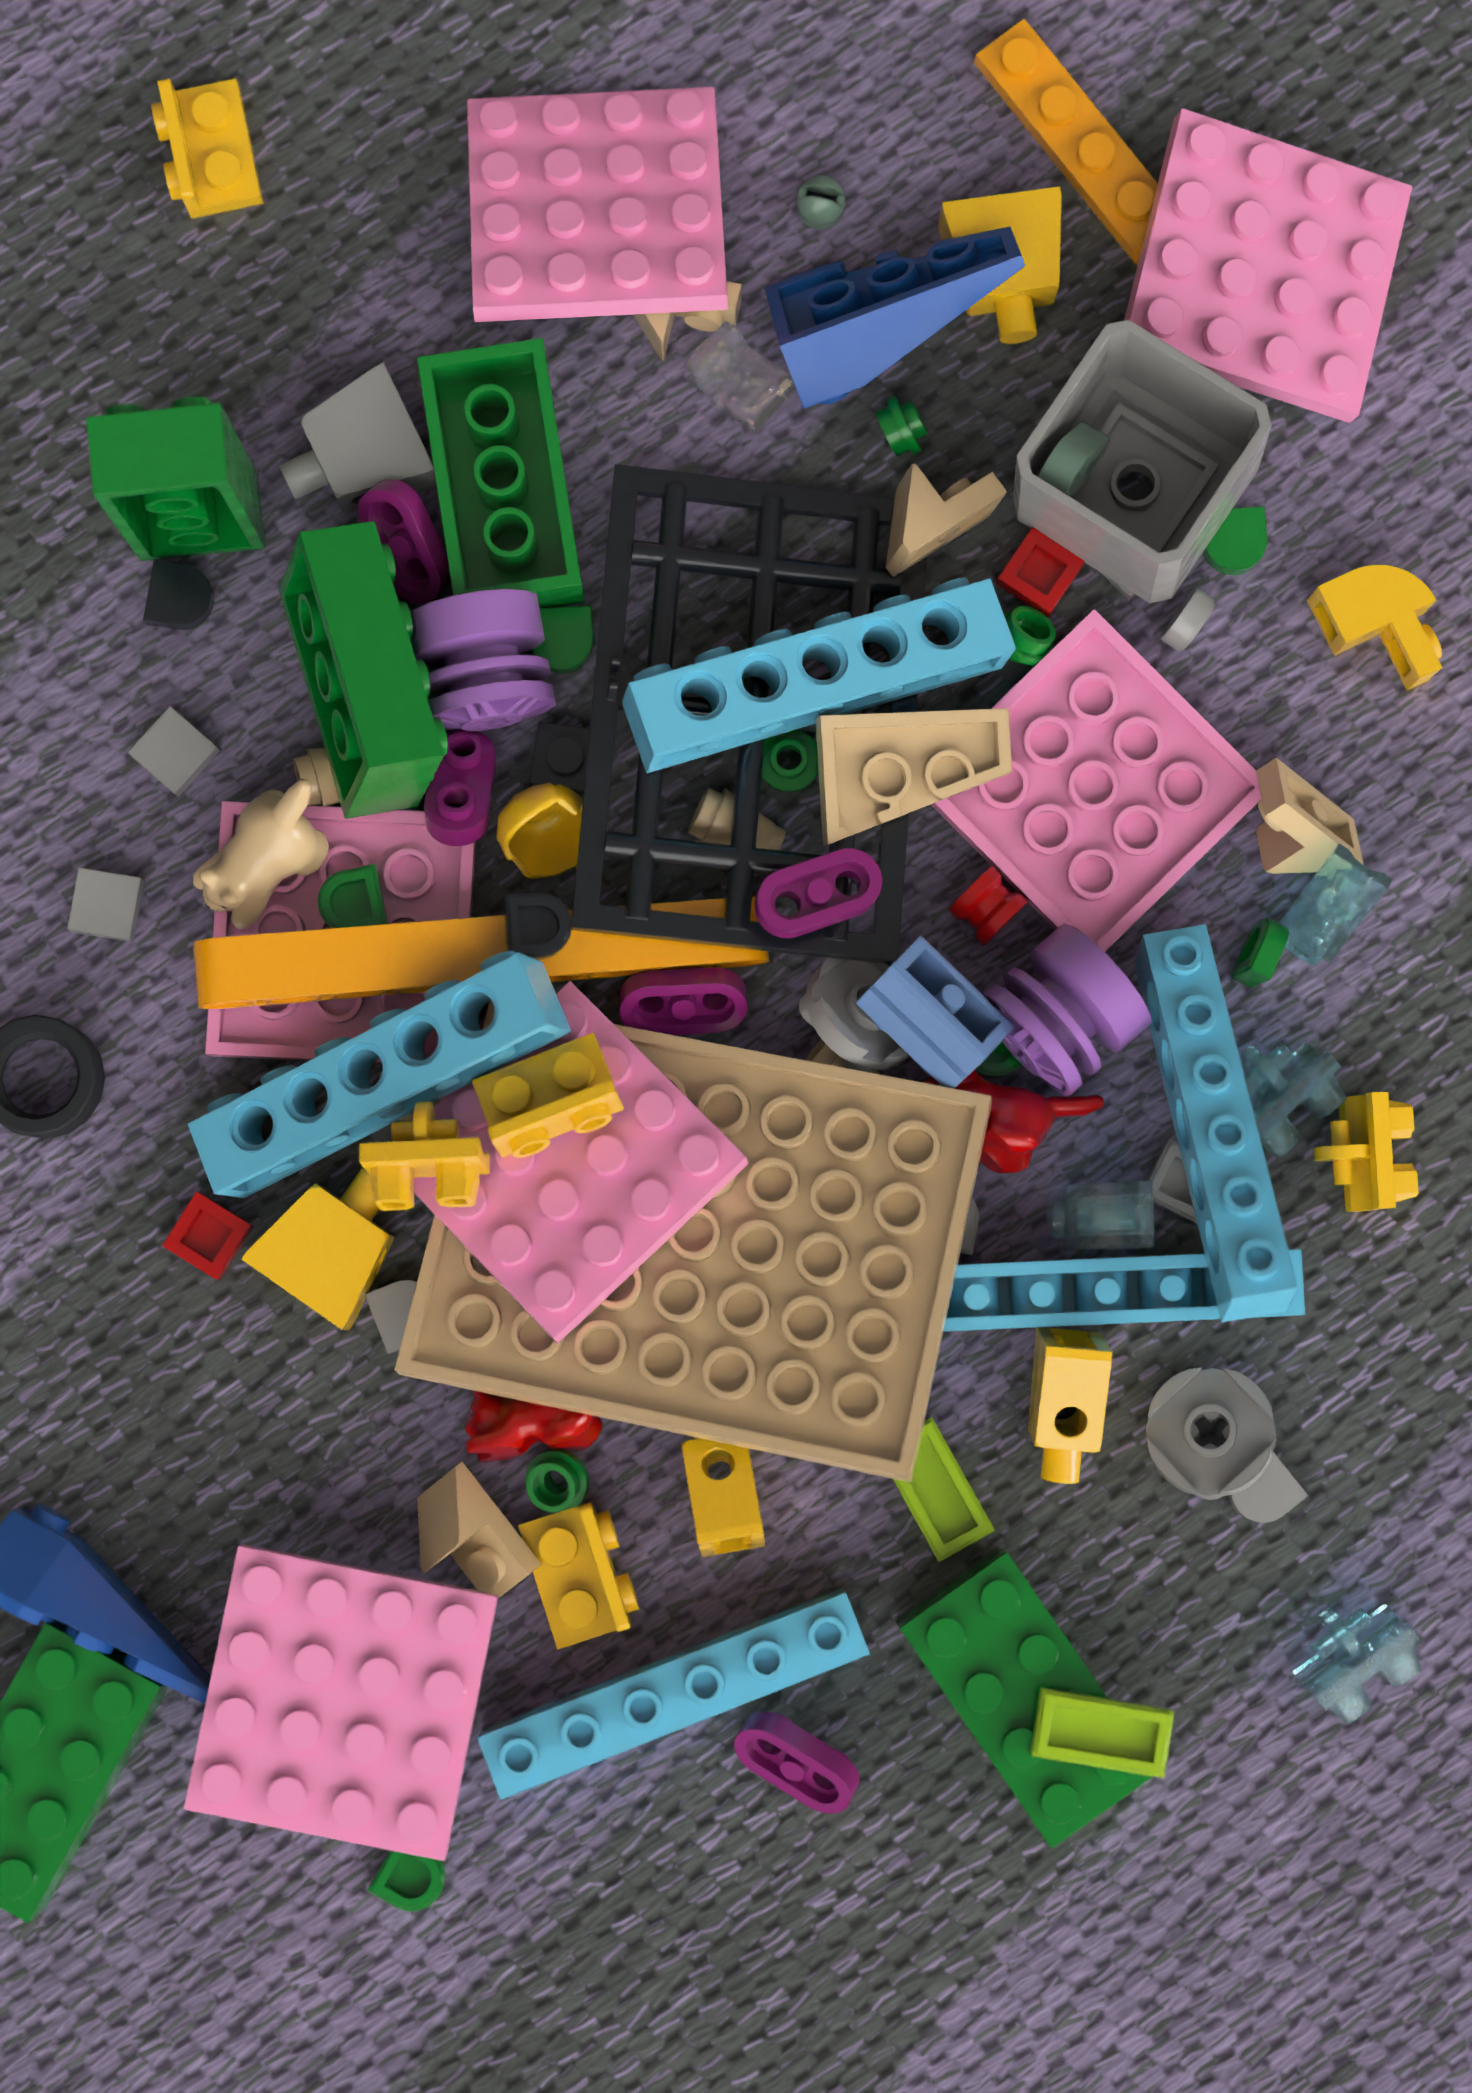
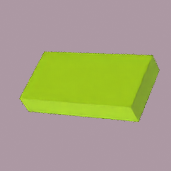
M932 1417L924 1420L911 1482L893 1478L892 1480L937 1561L940 1562L994 1532L995 1529Z
M1040 1687L1030 1754L1034 1757L1164 1778L1174 1711L1169 1708Z

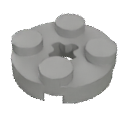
M827 957L811 974L807 983L806 993L799 1001V1010L802 1017L815 1028L825 1044L841 1057L846 1068L871 1073L874 1069L889 1070L898 1067L910 1055L886 1032L880 1030L875 1025V1022L856 1004L891 966L883 963Z
M1202 1367L1187 1369L1165 1382L1157 1391L1150 1404L1146 1426L1150 1456L1161 1475L1170 1484L1183 1492L1197 1495L1206 1500H1215L1222 1496L1234 1495L1255 1483L1271 1462L1277 1440L1272 1407L1263 1391L1251 1379L1237 1371L1225 1368L1223 1370L1215 1368L1202 1370ZM1202 1417L1211 1423L1222 1418L1228 1424L1222 1432L1226 1442L1219 1447L1211 1443L1204 1447L1199 1446L1194 1441L1200 1434L1195 1423Z

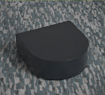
M154 559L143 621L147 625L176 630H189L201 625L209 617L214 606V592L205 575L197 568L188 564Z
M547 893L504 895L507 951H515L537 960H543L556 955L563 949L571 934L572 920L567 907L562 901Z

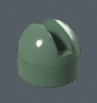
M814 175L806 180L797 192L796 211L800 220L805 225L813 229L822 230L833 227L841 220L845 211L846 197L843 188L836 179L828 175ZM810 191L837 197L835 203L821 197L806 196V194Z

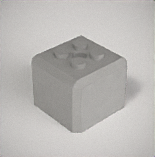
M1130 320L1106 324L1016 456L1013 502L1017 520L1029 528L1034 527L1084 560L1086 564L1148 603L1172 599L1258 472L1272 427L1267 404ZM1085 422L1109 436L1110 442L1087 482L1074 495L1069 497L1038 476L1059 441L1079 423ZM1130 472L1142 473L1151 481L1153 491L1142 500H1130L1119 492L1117 487L1118 480Z

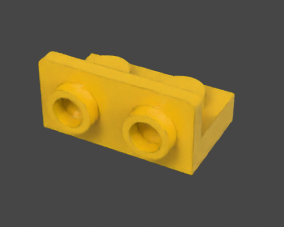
M170 78L158 80L162 102L151 104L160 142L170 140L174 161L165 162L163 166L172 200L182 199L191 219L264 204L237 79L175 91Z
M594 1032L472 1080L489 1126L487 1129L489 1136L502 1158L510 1154L517 1158L536 1154L550 1145L551 1138L573 1129L576 1133L594 1131L608 1124L612 1120L611 1114L624 1110Z
M592 1500L579 1504L576 1508L572 1507L518 1525L523 1541L541 1562V1565L533 1571V1575L557 1650L616 1630L621 1632L631 1628L632 1622L629 1613L640 1610L629 1573L616 1575L609 1550L619 1548L620 1545L608 1510L597 1513Z

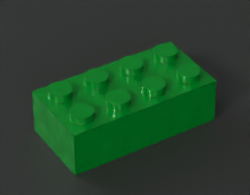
M543 338L417 357L453 595L485 590L514 589L526 590L537 594L539 608L585 603Z
M185 397L171 402V408L145 411V408L140 405L119 404L106 408L104 410L105 415L86 417L93 496L140 561L265 548L258 474L221 403L211 404L209 399L203 397Z
M375 521L300 532L279 588L345 819L417 807L430 782L433 781L434 774L448 750L444 724L439 717L433 718L427 699L430 694V679L426 664L422 659H415L410 642L413 633L411 613L405 601L398 602L393 585L395 579L394 556L388 544H381Z
M1000 1548L896 1622L1051 1849L1153 1777L1034 1757L1030 1754L1040 1687L1103 1698L1108 1697L1014 1561L1003 1549Z
M58 1620L54 1624L47 1622L44 1624L0 1702V1908L26 1923L32 1921L45 1910L168 1689L167 1686L127 1667L123 1663L127 1653L118 1648H115L113 1653L109 1655L96 1650L92 1652L73 1643V1638L65 1632L68 1625Z

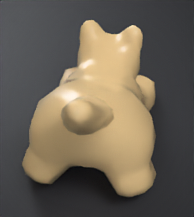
M307 779L298 780L285 794L282 791L272 789L254 798L242 810L237 822L235 835L221 851L200 865L193 874V884L199 890H203L206 906L216 912L232 911L231 921L237 928L248 929L260 920L272 892L282 879L293 874L303 877L317 871L327 857L329 849L327 836L322 831L314 829L310 822L302 815L310 801L312 785Z

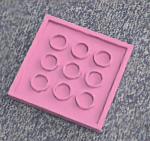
M715 87L467 99L472 298L475 322L728 310Z
M1182 108L1173 120L1124 321L1130 320L1237 387L1350 423L1360 414L1412 186Z
M1094 609L991 708H1009L1012 773L930 805L991 866H994L1018 893H1021L1029 901L1028 904L1054 930L1063 923L1069 924L1092 939L1106 952L1261 799L1256 770Z
M222 801L219 851L235 835L240 814L249 802ZM307 805L302 815L310 822L314 829L322 831L327 836L329 849L324 863L317 871L303 877L293 874L282 879L272 892L260 920L248 929L237 928L232 923V911H215L213 938L331 929L322 919L318 909V894L321 886L331 875L339 871L375 864L378 868L388 924L472 918L476 841L464 846H449L438 842L427 830L425 811L394 810L345 819L342 807ZM425 993L208 1009L205 1054L214 1057L310 1061L316 1057L314 1051L320 1045L341 1037L352 1039L370 1029L369 1022L376 1016L394 1009H405L406 1011L425 1001ZM436 1029L430 1032L425 1039L423 1049L426 1059L432 1056L437 1049L438 1034ZM379 1058L373 1064L382 1065V1061Z
M571 981L556 995L572 1032L499 1069L594 1032L624 1110L611 1114L612 1120L594 1131L576 1133L573 1129L550 1139V1145L536 1154L521 1158L510 1154L502 1158L491 1141L487 1130L489 1128L473 1083H470L446 1095L434 1106L436 1120L458 1119L459 1138L478 1137L481 1142L482 1151L490 1154V1174H479V1187L475 1205L470 1207L440 1206L436 1201V1177L414 1178V1194L557 1344L749 1164L746 1156Z
M245 1544L239 1545L184 1810L445 1861L499 1595Z

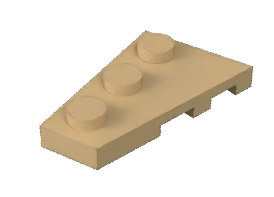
M1009 708L822 715L815 719L823 847L1012 773Z

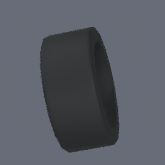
M37 1014L12 1019L0 1027V1124L20 1135L48 1139L69 1134L87 1122L101 1101L105 1083L102 1058L90 1038L59 1018ZM43 1039L57 1042L68 1050L75 1060L78 1079L75 1092L67 1104L55 1112L37 1115L26 1113L12 1103L5 1092L3 1074L6 1062L17 1048L26 1042Z

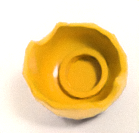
M551 783L533 785L515 794L498 815L496 839L506 859L512 860L525 877L532 879L556 876L577 866L583 799L572 789L561 784L553 785Z

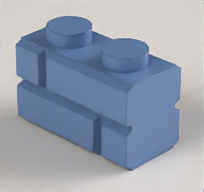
M922 936L856 1002L875 1022V1025L880 1030L886 1032L903 1048L927 1075L933 1077L941 1086L955 1088L990 1055L1015 1026L996 1007H993L988 1002V999Z

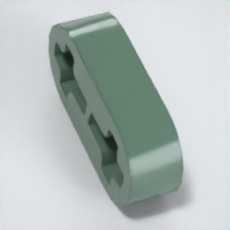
M1085 422L1079 423L1059 441L1038 477L1071 497L1092 475L1108 447L1110 437Z

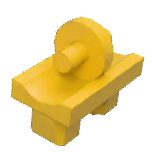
M1370 1092L1359 1096L1338 1098L1340 1121L1330 1122L1332 1146L1313 1148L1314 1161H1333L1334 1185H1344L1345 1212L1396 1208V1202L1416 1197L1419 1193L1417 1170L1412 1163L1393 1164L1392 1140L1411 1138L1414 1131L1413 1106L1389 1100L1388 1092Z
M430 1101L416 1102L413 1121L392 1122L391 1136L393 1142L360 1143L359 1163L371 1176L370 1181L374 1202L384 1211L413 1208L414 1178L436 1177V1201L440 1206H474L479 1187V1174H490V1154L482 1151L479 1138H459L458 1119L436 1120L434 1106Z

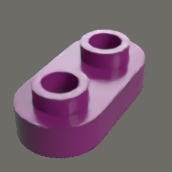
M384 479L376 483L359 501V522L375 521L381 544H388L390 546L395 561L393 585L396 594L411 603H428L448 585L451 579L448 556L422 499L411 486L396 479Z
M461 729L447 733V754L443 757L434 774L433 781L430 782L426 790L424 802L425 821L429 834L438 842L449 846L468 845L477 841L485 834L489 826L496 776V756L492 742L480 732ZM454 803V804H456V805H464V806L459 807V808H452V807H449L448 805Z
M852 848L840 849L778 870L770 874L763 881L756 894L754 903L756 917L766 931L781 938L798 937L865 913L872 907L881 892L882 873L878 864L870 855ZM841 877L852 879L857 886V893L850 896L843 895L836 887V879ZM782 897L790 898L796 903L798 911L793 916L782 915L777 910L775 901Z
M718 967L640 972L627 979L620 989V1018L627 1027L669 1035L726 1032L738 1026L746 1016V986L736 973Z
M766 1711L752 1713L746 1718L735 1738L734 1749L736 1755L748 1769L816 1811L830 1814L839 1813L849 1806L860 1781L855 1765L843 1752L830 1747L794 1724L786 1716Z

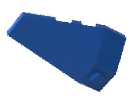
M1011 227L938 241L930 247L925 256L910 259L900 257L898 250L878 254L876 266L846 272L844 263L841 261L819 266L764 287L779 346L803 408L805 409L816 404L838 402L846 397L849 392L864 387L1025 267Z
M39 1503L35 1504L32 1511L25 1507L10 1511L0 1525V1608L38 1626L40 1621L54 1624L58 1620L68 1625L65 1632L73 1638V1643L92 1652L96 1650L109 1655L113 1653L115 1648H118L127 1653L123 1663L133 1671L201 1703H206L211 1675L80 1536L67 1530L71 1521L69 1518Z

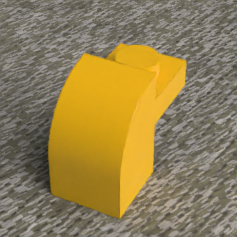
M1389 565L1359 567L1319 585L1308 598L1307 602L1334 656L1379 635L1406 690L1429 681L1442 668L1438 660L1442 657L1439 640L1433 629L1428 624L1421 625L1417 618L1423 615L1437 600L1428 586L1410 572Z

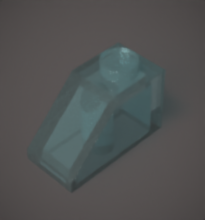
M1153 1181L1073 1184L1061 1187L1060 1199L1050 1200L1049 1202L1050 1237L1061 1238V1252L1140 1251L1154 1247Z

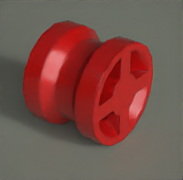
M991 866L951 905L948 911L957 920H967L975 929V939L984 947L1029 901L1021 893H1011L1002 884V874L994 866Z

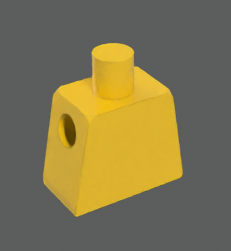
M1060 186L942 202L938 221L942 240L1011 227L1025 267L966 310L969 316L996 313L999 337L1002 343H1022L1037 336L1033 307L1054 304L1060 281L1062 197Z
M363 1168L358 1172L341 1198L315 1183L242 1257L244 1262L341 1330H350L355 1323L366 1300L365 1294L369 1293L395 1238L372 1221L380 1208L374 1202L370 1181L371 1176Z
M1052 1327L1036 1328L1028 1432L1034 1446L1043 1448L1040 1478L1043 1480L1064 1484L1078 1483L1082 1451L1100 1452L1112 1362V1350L1100 1332ZM1076 1407L1075 1414L1070 1418L1063 1420L1056 1418L1057 1413L1063 1408Z
M698 1437L681 1442L696 1536L702 1558L765 1547L749 1448ZM716 1462H726L730 1464L731 1474L721 1480L709 1478L708 1468Z

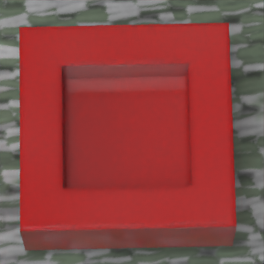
M1032 527L998 577L996 585L1049 618L1082 569L1085 561Z
M196 1191L162 1247L212 1278L221 1280L254 1225Z

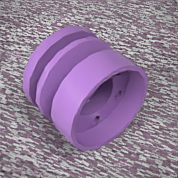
M514 589L477 591L436 600L411 612L413 624L411 644L415 659H422L426 666L443 667L429 673L430 694L427 698L431 699L428 702L433 718L439 717L446 731L498 729L548 712L556 706L553 684L543 681L551 675L548 659L533 655H520L538 647L545 641L537 594L526 590Z
M1063 923L1029 953L1031 963L1041 980L1040 982L1025 971L1013 967L1003 975L1007 989L993 984L982 995L1015 1025L1002 1040L1006 1048L1028 1071L1038 1076L1053 1090L1067 1097L1082 1085L1079 1071L1091 1076L1102 1068L1100 1057L1090 1041L1091 1038L1103 1047L1117 1053L1151 1025L1152 1021L1150 1012L1142 997L1115 962L1092 939L1076 927Z

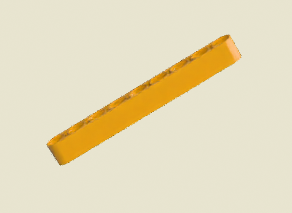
M752 897L750 921L759 922L754 909L755 897ZM726 898L651 904V910L724 918ZM568 910L572 920V910ZM500 915L198 940L193 942L198 1008L226 1009L425 993L440 983L450 980L462 982L481 972L479 966L483 961L496 954L506 952L505 917ZM571 930L569 940L559 953L539 961L543 962L551 982L633 976L644 971L753 966L769 962L768 951Z

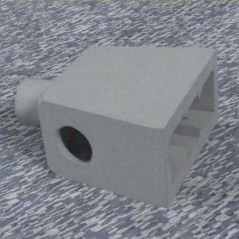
M384 363L375 366L306 413L300 419V423L312 450L279 465L295 500L329 484L342 512L358 509L359 501L363 495L376 483L384 479L400 480L411 486L417 493L437 486L434 466Z

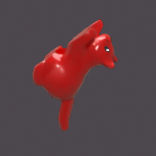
M976 1069L954 1088L991 1095L992 1105L980 1162L989 1170L1001 1174H1013L1024 1171L1029 1167L1033 1151L1046 1138L1057 1117L1085 1116L1101 1109L1104 1105V1098L1097 1094L1067 1097L1051 1096L1045 1098L1025 1088L1000 1086L984 1080L977 1073ZM929 1076V1078H926V1079L922 1082V1083H927V1084H933V1085L941 1086V1085H940L933 1077H931V1076Z
M473 1390L474 1399L470 1405L468 1419L464 1425L466 1433L471 1437L466 1442L467 1452L477 1453L479 1462H494L518 1457L537 1442L545 1443L551 1449H564L569 1452L585 1450L598 1439L602 1431L603 1422L598 1416Z

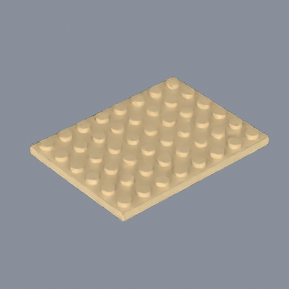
M490 1001L483 1030L491 1024L494 1018L495 1008L492 1001ZM614 1024L746 1156L749 1164L558 1344L434 1215L394 1369L399 1375L911 1482L987 1129L992 1098L991 1095Z

